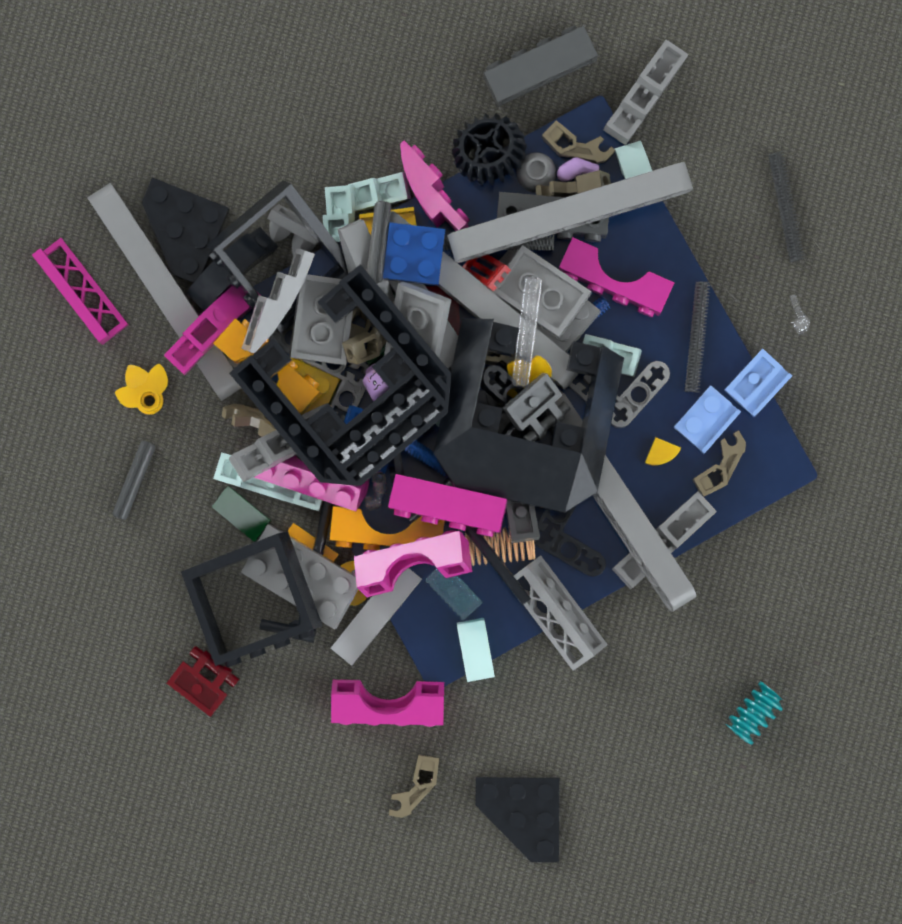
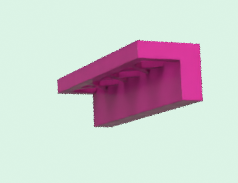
M62 238L58 239L44 251L40 248L32 254L99 343L105 344L129 325ZM62 247L67 254L66 265H55L48 256ZM70 260L73 261L76 267L70 266ZM58 269L65 270L64 276L60 273ZM69 270L79 271L83 274L82 287L71 286L68 283ZM87 281L90 283V285L93 287V289H91V288H86V287H87ZM74 290L82 291L81 298L77 295V293ZM86 292L97 293L100 296L99 309L88 308L84 304ZM104 303L110 310H103ZM91 312L98 313V319ZM102 313L112 314L120 322L108 333L101 326Z

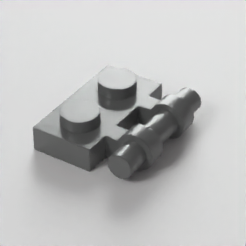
M541 373L502 407L517 430L522 431L527 426L529 427V432L523 436V439L533 442L536 440L540 441L545 437L546 431L557 422H562L565 419L564 415L571 410L570 406L564 401L558 406L555 404V401L562 396V393L547 373ZM546 410L547 416L539 422L536 418Z

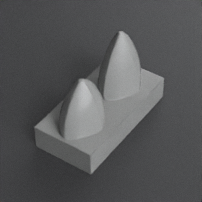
M280 204L271 210L267 218L270 220L269 232L271 239L274 242L281 241L289 236L291 232L294 233L292 239L293 257L296 248L311 252L316 244H318L293 211Z

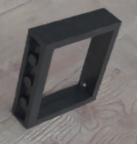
M284 180L207 244L208 248L212 251L209 255L212 261L219 268L225 267L229 272L226 278L236 289L241 287L246 294L243 299L253 310L259 294L224 252L223 248L282 198L335 264L322 277L343 279L349 274L341 247L292 184ZM297 298L275 329L281 334L294 323Z
M288 531L277 533L181 571L215 666L224 663L226 668L242 663V656L249 654L251 659L266 654V647L274 645L275 650L291 644L290 638L298 636L299 640L311 637L315 635L313 629L323 626ZM275 549L303 624L227 652L200 578Z

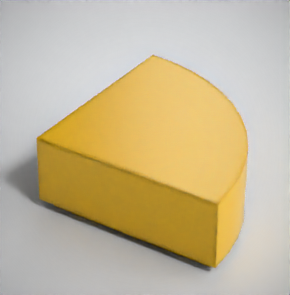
M655 437L645 464L654 466L665 464L677 456L681 447Z

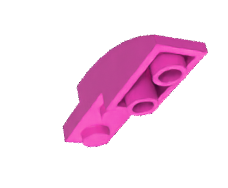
M404 140L400 144L404 171L418 202L429 219L437 228L445 221L455 231L468 228L467 223L470 220L460 208L455 211L449 205L452 203V200L442 190L444 188L440 180L443 176L433 163L428 166L423 161L425 156L416 145L410 147Z
M232 285L182 333L183 336L164 354V357L184 376L214 346L213 343L235 318L240 321L251 310V307L243 299L246 294L241 287L236 289Z

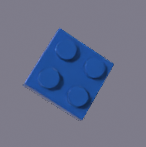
M389 222L383 279L439 286L445 229Z

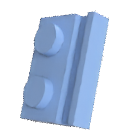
M762 349L724 391L755 417L792 375Z
M710 385L673 428L704 454L741 411Z

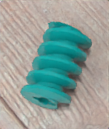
M761 681L758 685L762 692L752 690L751 694L754 701L745 698L743 701L747 709L737 707L736 710L740 717L730 715L729 719L732 726L725 724L738 737L751 745L754 742L750 734L761 735L757 726L768 727L765 717L776 718L772 709L783 710L779 702L783 699Z

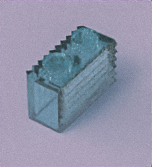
M436 569L426 578V583H430L433 591L437 592L438 596H441V600H445V604H449V608H453V612H457V616H461V620H465L483 603L458 575L445 578Z

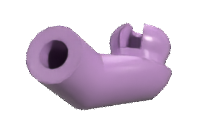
M574 157L559 167L557 177L562 182L570 181L578 175L598 171L599 165Z

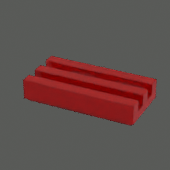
M488 254L468 260L463 265V268L493 292L497 288L494 283L496 281L501 283L504 280L501 276L503 272L509 274L511 271L507 265ZM480 258L497 269L492 271L476 260ZM473 266L477 270L488 275L489 278H484L478 273L472 271L470 268Z

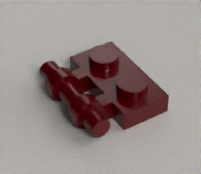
M195 646L189 653V655L197 660L194 666L191 667L183 661L166 684L209 717H212L228 696L226 692L220 689L221 685L226 682L234 688L240 679L231 673L233 671L231 668L223 667L221 664L215 666L211 653L207 650L204 652ZM204 667L217 675L213 682L200 673Z

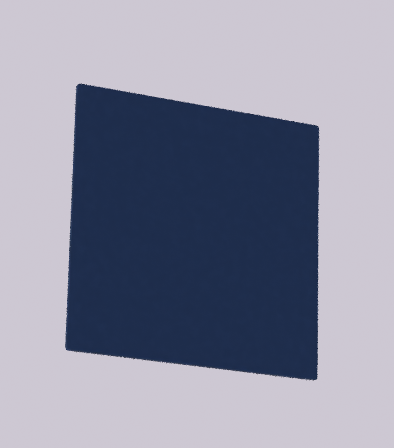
M603 96L591 99L524 136V141L527 145L524 151L525 155L538 152L550 157L556 167L555 181L562 182L557 177L559 167L572 158L559 157L541 139L542 134L556 120L576 136V142L586 144L601 136L604 139L598 146L601 152L608 151L611 146L615 149L624 146V144L603 131L613 115ZM562 136L556 144L563 149L572 145V142H568V139ZM509 145L503 148V150L507 151ZM615 153L606 162L598 164L599 170L610 174L611 183L625 179L624 175L622 176ZM514 168V177L507 174L504 176V183L496 179L493 186L489 184L488 180H486L483 186L477 180L472 183L468 180L467 176L463 177L460 172L442 182L444 185L442 190L452 200V203L449 205L455 211L460 208L470 220L467 223L469 227L497 219L499 192L536 195V192L528 191L521 186L517 179V169ZM416 197L394 208L414 207L416 226L437 228L429 219ZM660 201L609 217L606 239L601 238V242L584 241V237L573 236V238L598 248L599 264L604 273L613 280L633 282L642 278L650 271L674 282L659 316L654 314L653 317L639 313L637 311L639 307L630 303L627 306L616 303L612 300L613 296L603 292L602 295L591 291L592 294L587 299L589 302L593 303L603 296L610 308L607 307L608 310L604 309L605 313L602 311V315L599 314L600 317H597L576 341L583 343L585 334L642 350L635 377L621 374L617 392L619 397L650 363L661 361L669 368L670 376L666 384L629 425L624 428H615L611 425L605 453L654 529L660 526L698 491L692 479L715 464L720 465L723 459L720 446L722 439L725 438L728 445L734 446L736 438L733 436V433L739 430L746 442L745 453L742 454L728 485L704 497L717 512L671 553L672 556L676 558L815 480L817 472L774 396L753 417L724 391L750 363L752 357L711 286H708L710 290H707L710 292L707 295L710 296L707 297L709 300L706 301L709 303L706 305L709 306L706 307L708 310L705 311L708 312L705 314L707 316L705 319L707 320L704 321L707 324H704L706 327L703 328L706 329V331H703L706 334H703L705 338H702L705 340L702 343L705 344L702 345L704 348H701L704 350L701 352L704 355H701L703 358L700 359L703 360V362H700L703 364L700 365L702 368L699 369L702 371L699 372L702 374L699 376L701 379H698L701 381L698 384L701 385L698 386L700 389H697L700 392H684L685 380L687 379L686 370L690 348L695 284L700 281L708 282L664 202ZM446 221L438 227L445 229V237L447 234L455 232ZM554 234V250L541 249L531 251L559 269L571 240L556 238L557 234ZM443 245V252L454 260L452 250H444ZM320 249L314 252L315 255L307 274L323 276L335 264L326 252ZM500 250L488 255L499 261L508 250ZM480 258L476 260L490 270L494 267ZM467 261L460 262V263H458V264L463 267V265H464ZM290 266L280 272L288 275ZM473 266L470 268L472 271L478 273L484 278L487 276L486 274L477 270ZM277 273L256 284L253 288L261 296L269 298ZM579 280L577 281L578 283L587 288L588 284H585ZM459 304L460 324L462 319H477ZM251 308L240 322L244 319L250 322L254 310ZM359 315L352 321L355 325L363 328L366 327V322ZM292 330L288 331L285 335V342L288 345H291ZM367 342L364 343L365 349H367ZM347 362L345 369L340 373L342 376H345V371L354 374V381L364 379L365 376L362 373L363 368L361 366L358 369H352L348 367L349 362ZM500 362L495 365L503 368L507 372L506 367L502 365ZM326 363L327 367L331 370H336L340 366V364ZM485 364V365H484V368H485V367H489V366H493V365ZM660 367L657 370L654 368L650 369L652 376L647 382L644 377L640 380L647 384L652 392L656 388L652 387L651 384L657 378L661 381L664 379L661 375L663 369ZM495 373L488 374L490 380H494ZM579 373L572 383L584 385L586 389L581 392L587 395L590 384L584 381L585 375ZM278 374L274 375L271 378L275 382V384H277L279 380ZM554 383L566 395L583 421L586 402L571 390L569 386L564 390ZM711 385L741 412L703 454L673 427ZM635 387L632 389L631 398L633 401L640 403L646 399L647 394L643 388ZM365 390L358 405V408L363 410L374 402L367 390ZM349 391L342 392L339 396L340 404L343 407L352 405L354 401L352 393ZM334 406L333 409L335 412H338L339 417L341 414L346 416V411H341ZM614 408V420L616 422L619 420L625 422L627 420L625 417L627 411L625 409L618 411ZM434 424L416 439L417 442L423 444V446L425 445L426 448L428 447L433 452L439 427ZM548 429L546 436L540 441L536 440L535 442L551 446L553 435ZM655 437L681 447L677 456L665 464L655 466L645 464ZM404 449L401 452L405 476L438 484L449 479L446 478L447 475L443 476L444 473L440 474L441 471L437 472L438 469L435 470V467L432 469V465L429 467V463L426 465V461L423 463V459L420 461V458L417 459V456L414 457V454L411 455V452L408 454V450L405 452ZM393 459L388 463L384 477L373 475L370 478L367 495L358 508L362 510L367 524L375 531L383 534H396L411 525L408 518L393 515L394 509L388 507L393 488L389 467L394 466ZM718 470L708 474L714 487L721 482V472ZM590 496L576 506L562 532L599 552L604 557L606 567L600 575L594 577L587 576L535 545V559L539 556L543 557L581 610L626 585L612 568L628 555L630 551L593 496ZM535 507L537 523L545 511L544 508ZM550 510V514L555 520H562L566 517V512L561 513ZM506 512L504 514V519L501 528L502 541L504 527L507 529L509 538V529L507 524ZM545 518L543 523L548 524L545 531H539V542L541 544H544L545 541L551 542L550 531L553 527L558 531L560 525L552 524ZM444 521V532L450 530L460 531L465 536V531L450 528V522ZM499 540L500 559H501L502 562H503L502 552H501V546H500V540ZM518 542V562L515 559L513 543L512 562L509 561L506 543V562L504 564L513 576L534 561L533 559L528 560L526 542H524V561L521 557L520 544ZM566 542L561 547V553L565 558H573L577 553V548L573 543ZM352 543L351 550L355 556L362 555L365 551H368L363 549L364 544ZM380 546V550L387 549L390 546ZM582 548L580 557L574 563L580 566L582 560L589 565L588 571L592 572L593 569L599 570L601 567L597 563L599 559L595 556L593 559L586 558L584 555L587 551ZM476 549L475 565L472 566V572L445 578L435 566L430 564H417L409 567L422 580L390 619L424 681L444 682V687L466 675L457 629L458 622L484 618L492 660L543 632L526 607L522 606L490 563L487 561V564H484L482 553L481 565H478ZM524 576L520 577L517 581L524 590L530 591L528 581ZM537 600L538 609L543 613H547L546 605L542 601Z

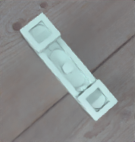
M221 452L213 479L312 510H320L323 500L254 477L243 482L229 461L231 455Z

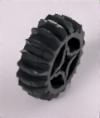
M485 113L481 120L474 116V123L469 124L465 122L464 127L466 130H457L458 138L453 139L454 148L452 149L454 164L459 169L460 174L463 177L467 176L468 180L472 183L477 180L483 186L486 180H488L489 184L493 186L496 179L504 183V176L507 174L514 177L513 168L521 169L520 161L525 160L526 156L524 152L527 148L524 141L525 137L523 132L519 130L518 125L515 122L511 123L507 116L501 119L500 115L495 113L490 118ZM505 138L510 141L507 151L503 150ZM471 148H474L476 151L473 161L469 159Z

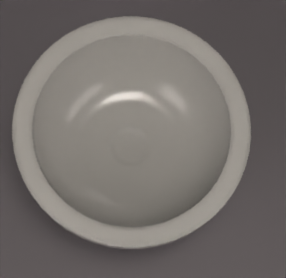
M538 152L530 153L525 156V160L520 161L521 169L516 171L517 179L526 190L536 192L535 186H549V182L555 181L556 167L552 159L547 155Z

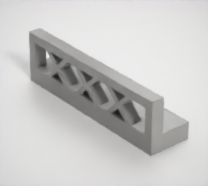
M542 556L536 558L514 575L516 580L524 576L530 584V591H525L531 600L524 604V606L573 671L608 645ZM537 600L542 601L546 605L547 613H543L538 609ZM554 623L561 625L564 629V636L556 633L553 629ZM570 645L577 647L583 657L576 660L570 652Z

